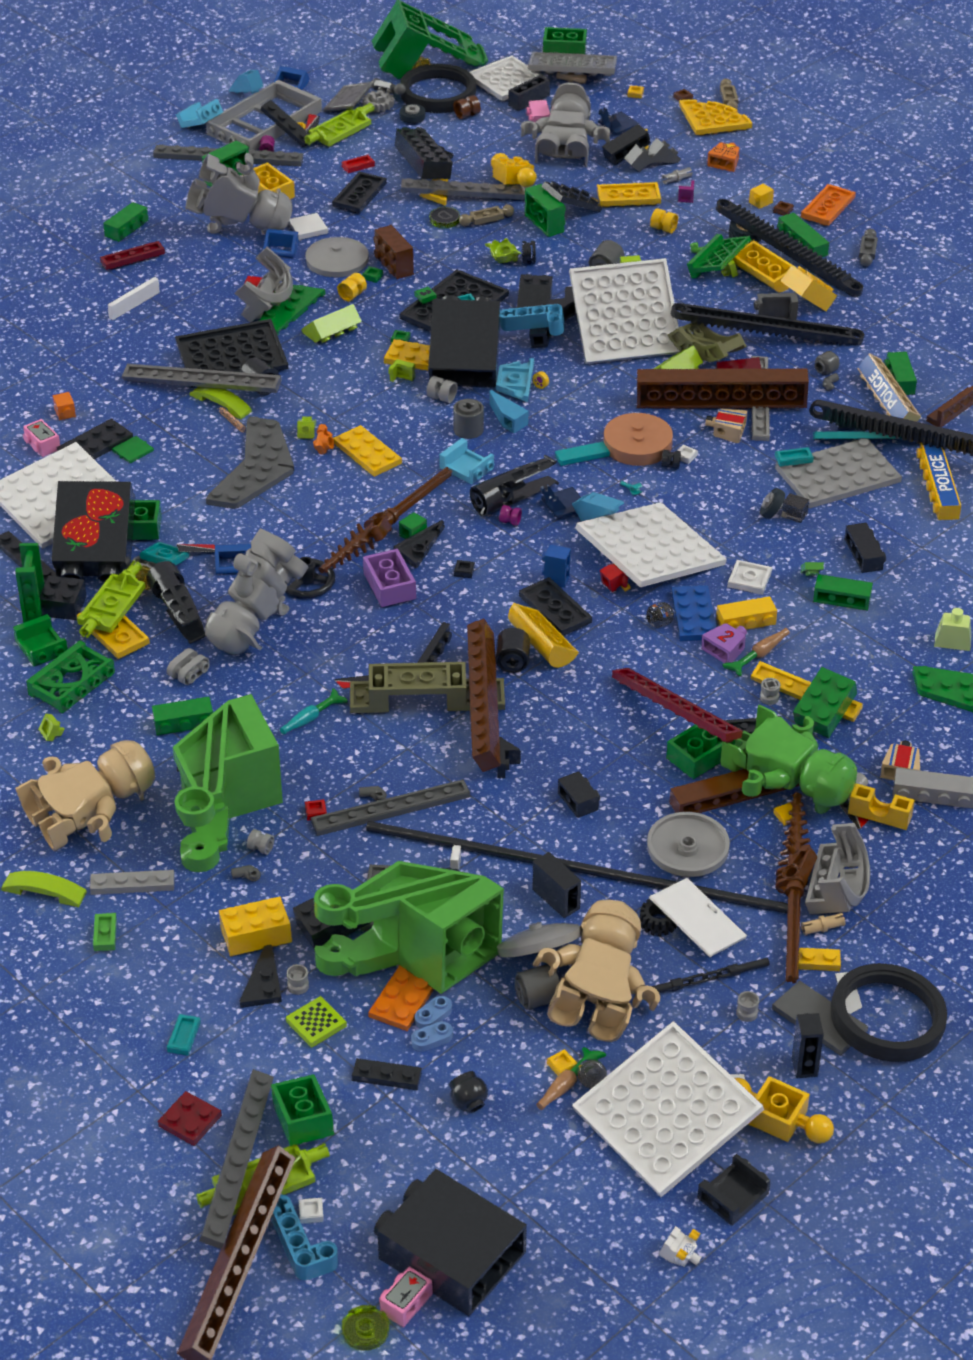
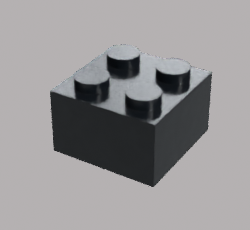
M48 576L39 596L42 616L48 614L51 618L77 620V614L80 613L87 597L85 580Z

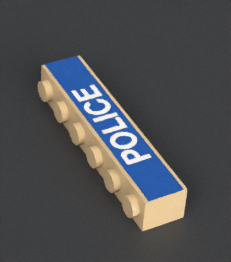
M869 353L857 369L861 374L860 377L867 382L866 386L873 391V396L880 401L879 405L886 410V415L917 422L921 416L883 361Z

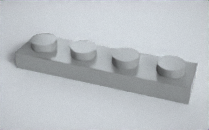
M174 870L91 874L90 893L91 895L174 891Z

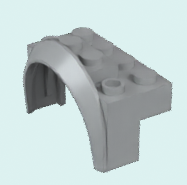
M268 247L260 252L255 259L269 271L262 277L257 287L246 281L235 292L247 304L241 315L249 322H252L255 318L258 320L263 315L264 310L267 312L274 305L278 306L281 302L287 300L293 290V279L289 271L291 268Z
M855 823L832 825L831 830L836 843L820 844L817 860L805 901L810 914L850 912L851 906H858L868 892L870 884L869 857L865 843Z

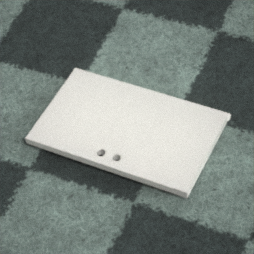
M688 878L649 896L709 957L747 937Z

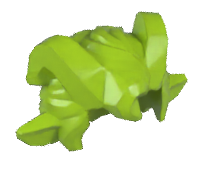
M504 238L502 242L493 240L492 243H485V246L490 248V253L495 261L501 264L518 261V255L521 254L516 249V246L510 243L508 238Z

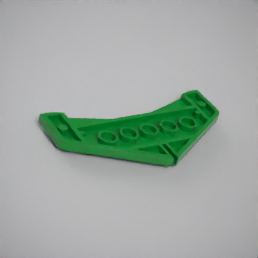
M913 666L912 673L917 692L920 696L973 712V674L927 666Z

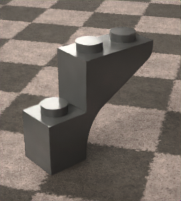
M658 138L647 149L643 146L640 148L638 145H635L624 157L639 172L653 162L678 163L681 160L677 155L679 152L672 147L670 149V145L665 140L661 141Z

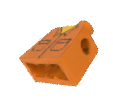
M718 143L708 152L707 166L734 172L739 160L740 148L734 143Z

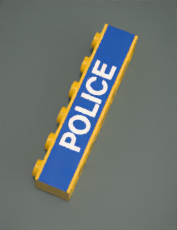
M920 442V446L916 450L917 459H920V469H923L926 489L930 492L929 498L930 502H933V512L936 513L938 520L959 519L961 502L942 447H929V444L922 445Z

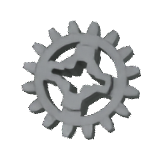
M372 91L364 95L363 105L372 103L375 108L373 112H380L381 110L385 112L386 109L390 110V108H393L394 98L393 95H390V92Z

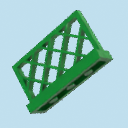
M716 234L687 263L691 278H697L702 272L722 270L751 241L750 236L723 239L722 234Z

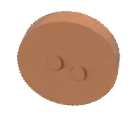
M628 413L615 417L605 426L604 443L610 451V457L618 462L634 466L651 465L662 461L663 449L670 452L672 450V429L667 422L657 416L646 413Z

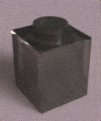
M789 493L781 507V517L801 523L808 514L809 499Z

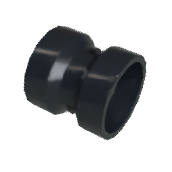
M663 449L661 466H673V468L679 469L681 451L670 452Z

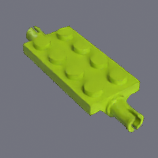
M368 103L363 107H357L355 110L349 109L308 131L310 134L304 137L306 144L310 145L315 141H319L326 146H332L371 125V119L366 115L374 111V105Z
M132 561L130 566L119 575H110L77 618V623L83 625L79 629L81 636L85 637L86 635V638L90 637L94 629L112 633L146 588L145 582L139 581L136 578L137 573L142 569L141 563Z
M325 1143L307 1151L306 1149L300 1150L297 1144L283 1148L296 1159L281 1194H288L316 1182L315 1175L310 1166L312 1165L311 1163L330 1157ZM260 1158L248 1162L233 1215L237 1214ZM220 1174L212 1177L214 1188L196 1194L200 1208L211 1204Z

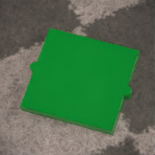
M134 436L112 448V451L131 464L153 452L154 448L147 444V441Z

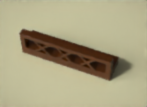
M973 386L967 387L927 416L926 422L934 426L943 427L973 405Z

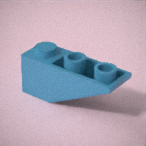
M249 70L239 75L230 87L229 92H235L236 94L251 92L253 94L260 91L259 88L264 85L259 71Z
M490 390L489 405L502 427L516 433L528 425V410Z
M592 492L572 503V506L580 520L586 521L607 516L608 514L613 515L619 511L618 507L624 504V502Z

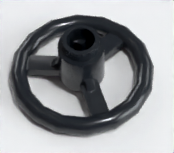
M301 557L300 559L309 568L301 579H296L289 586L287 585L285 592L297 598H314L329 591L335 583V572L332 567L328 569V577L315 572V566L320 567L325 563L324 561L310 557ZM314 581L325 584L319 589L311 591L297 590L302 584H310Z

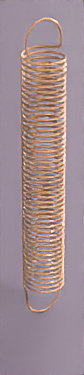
M218 407L220 408L219 413L227 416L225 418L240 432H243V427L245 426L232 414L230 416V413L224 407L223 409Z

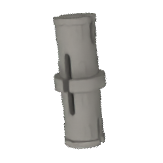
M687 167L664 174L662 179H668L662 182L668 184L691 177L693 173L687 172L692 171V169Z

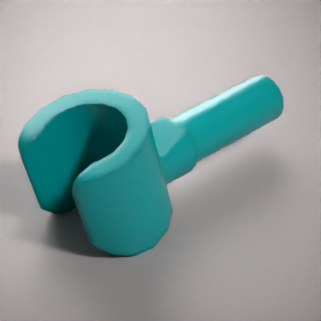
M624 481L620 482V485L630 489L632 495L642 493L639 489L642 487L641 483L631 485Z

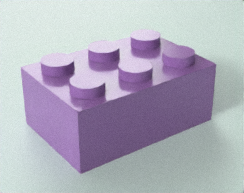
M398 549L363 557L364 575L381 607L416 599V581Z

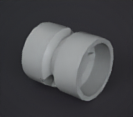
M433 376L428 382L426 394L430 398L440 399L450 404L457 394V383L449 380L444 381L443 378Z

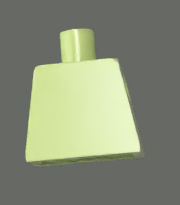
M954 608L952 613H944L936 630L934 647L970 651L972 637L970 616L963 615V610L960 608Z

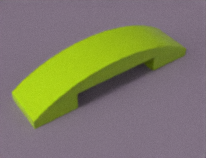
M197 387L190 392V396L200 401L209 399L226 407L230 415L232 414L240 420L252 412V409L240 397L227 389Z
M37 871L9 873L1 887V891L19 895L22 894L23 890L58 897L59 903L75 907L80 906L87 893L86 889L72 881Z

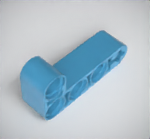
M550 304L504 309L500 311L501 329L503 331L549 327L551 335H560L564 332L562 306Z
M281 1194L271 1219L296 1277L305 1281L336 1270L338 1267V1250L335 1243L324 1241L311 1246L288 1196Z

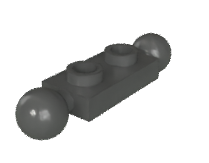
M374 78L371 81L374 83L372 86L374 90L385 91V93L390 92L393 95L394 93L402 95L406 91L402 83L395 85L390 82L381 81L378 78Z
M871 228L865 231L861 240L859 258L861 265L864 267L870 266L873 260H875L878 237H876V231Z

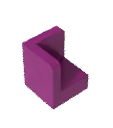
M691 180V186H679L678 202L693 203L694 180Z

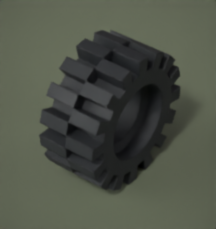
M648 899L646 903L642 904L640 921L641 928H645L646 933L651 931L653 936L655 933H658V936H662V933H664L666 936L669 932L672 933L674 928L676 929L677 925L653 901ZM663 915L665 918L657 919L652 916Z

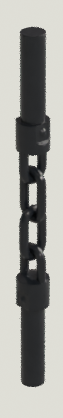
M763 958L739 965L736 963L707 973H699L682 979L680 977L671 979L670 982L652 987L659 993L670 990L676 991L689 985H697L717 978L737 976L742 972L769 966L770 962L768 958ZM726 970L727 974L722 975V971ZM716 974V976L708 978V975ZM702 976V980L694 982V978Z

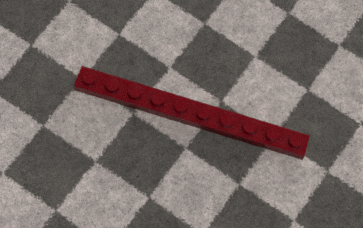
M630 668L612 670V678L619 681L620 684H624L630 687L631 690L641 693L642 696L648 697L652 702L671 710L675 715L696 724L698 728L719 737L723 742H733L735 739L742 738V730L634 670Z

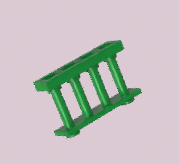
M39 543L19 544L22 567H17L15 574L23 623L42 616L39 596L45 584Z

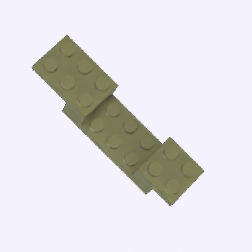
M465 662L369 664V681H350V713L389 712V695L447 694V711H470L469 679H466ZM496 678L498 710H505L504 678Z

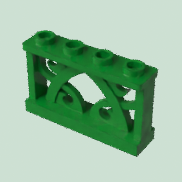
M79 640L26 680L28 695L33 698L37 697L58 709L60 713H64L115 673L114 660L112 658L108 659L86 646V643ZM82 670L80 681L63 683V676L67 672L74 673ZM56 691H59V697L54 695Z

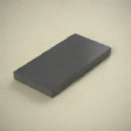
M800 980L772 1004V1010L796 1025L798 1014L819 1013L824 1032L823 1044L840 1056L851 1047L843 1040L833 1025L831 1001ZM849 1014L850 1018L860 1029L865 1032L868 1031L867 1025Z

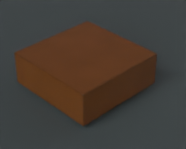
M686 89L673 93V98L678 101L692 100L694 97Z
M779 201L773 208V213L783 216L790 214L794 209V205Z

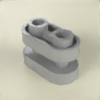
M187 648L169 663L167 674L174 679L178 678L179 682L189 685L208 671L210 667L209 659L202 654L198 655L195 650Z

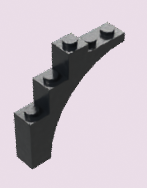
M572 286L565 287V298L548 299V305L559 304L562 306L564 322L577 314ZM549 327L530 329L531 348L548 347L552 336L549 333Z

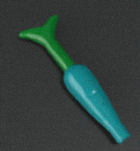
M332 688L329 698L316 706L310 705L304 708L286 725L282 726L280 732L284 735L293 729L304 726L314 721L319 716V712L330 705L348 703L346 697L339 696L336 689Z

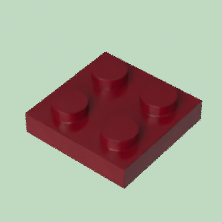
M185 1091L158 1120V1127L195 1146L222 1117V1112L220 1109Z

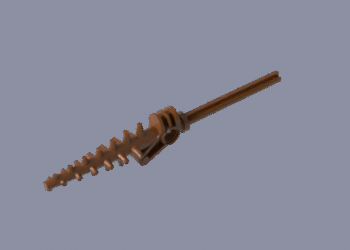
M445 467L395 507L388 508L384 512L375 513L364 522V530L360 523L356 524L358 532L355 534L353 530L350 531V542L347 537L344 538L345 546L342 548L341 545H338V552H331L332 557L324 560L325 563L319 567V572L327 573L331 567L335 569L338 562L340 565H343L345 557L348 561H351L350 554L352 553L359 557L358 548H361L363 553H366L365 543H368L369 547L374 549L372 538L375 541L384 539L387 533L392 530V525L398 521L399 516L448 479L451 473H453L452 469L449 470L448 467Z
M799 792L793 794V800L791 801L792 810L788 811L792 817L786 821L787 825H791V827L784 831V834L788 835L787 839L782 841V844L786 845V849L780 852L781 856L788 855V857L778 862L779 866H787L781 867L776 871L775 884L776 890L779 893L786 894L788 897L786 981L793 984L797 983L799 979L800 899L804 894V887L808 883V877L817 860L816 853L807 844L811 842L810 838L803 839L802 837L809 833V830L802 828V826L807 824V821L801 820L802 816L806 815V813L801 811L804 803L801 802L802 794Z

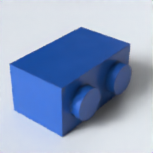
M550 544L547 551H544L542 555V562H544L542 576H544V579L550 577L557 585L565 588L570 578L571 548Z

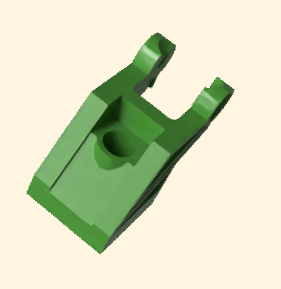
M252 694L228 700L173 746L174 761L180 771L182 786L174 800L175 809L183 824L190 827L192 831L191 834L181 841V862L186 869L192 872H205L218 864L220 859L219 852L227 850L230 818L283 803L279 745ZM203 847L201 850H196L195 848Z
M397 861L353 890L340 884L323 886L314 895V913L320 922L334 926L344 925L348 929H355L359 924L373 921L374 923L370 930L354 940L335 934L323 946H315L316 968L326 975L338 976L350 972L354 976L400 965L416 977L424 979L428 982L429 986L442 994L499 955L497 945L502 942L504 888L482 875Z

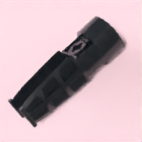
M544 455V459L519 466L470 488V499L473 507L478 514L484 517L500 510L503 505L510 506L540 492L541 486H544L546 489L547 484L549 486L554 483L558 485L559 482L550 476H545L528 483L523 481L553 466L557 461Z
M170 561L159 562L152 566L146 576L147 583L153 594L164 601L168 607L166 610L182 635L188 640L189 644L206 637L197 608L177 566Z

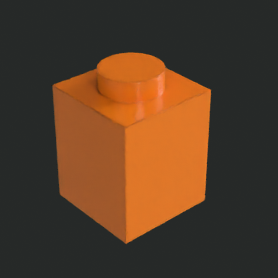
M69 392L52 395L54 410L59 420L76 417L74 402Z

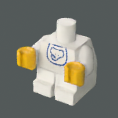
M675 1226L658 1255L671 1263L684 1267L688 1261L697 1265L702 1258L694 1253L697 1247L696 1241L700 1233L692 1229L689 1236L681 1232V1229Z

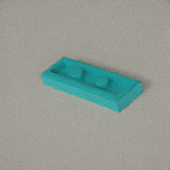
M604 441L555 451V457L560 466L610 456V451Z

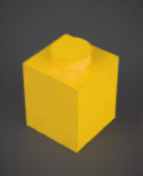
M764 183L750 189L749 203L759 209L773 203L774 189Z

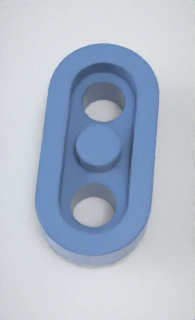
M445 996L433 998L415 1013V1025L421 1029L443 1021L452 1013V1001Z
M437 1022L418 1029L411 1035V1045L415 1050L423 1052L446 1044L453 1038V1028L447 1022Z

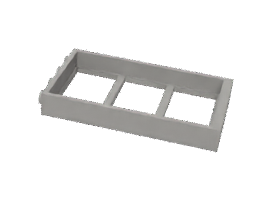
M277 80L207 121V135L227 144L238 140L248 146L249 149L256 151L259 149L260 139L263 136L269 135L275 140L286 132L277 124L262 130L239 120L240 118L254 110L263 113L260 110L261 106L278 97L301 108L289 116L296 122L303 123L308 120L309 114L317 115L322 112V101L317 96ZM234 123L257 135L249 139L225 127Z

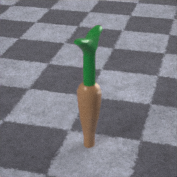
M784 628L780 632L753 645L750 653L738 661L723 663V667L735 671L741 677L744 665L756 657L762 658L767 655L784 637L790 634V631Z
M582 1047L583 1058L571 1070H565L559 1074L545 1095L536 1104L537 1107L543 1110L552 1101L565 1094L576 1083L577 1075L589 1063L606 1057V1053L603 1051H590L588 1048Z

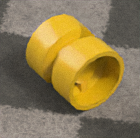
M656 208L650 219V227L658 230L662 229L664 232L672 234L678 225V214L666 213L665 210Z
M353 273L338 284L337 292L343 300L348 302L366 290L367 282L361 274Z

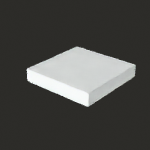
M318 213L292 218L288 223L293 231L298 232L299 240L328 233V228Z
M737 560L727 587L763 595L772 573V567Z

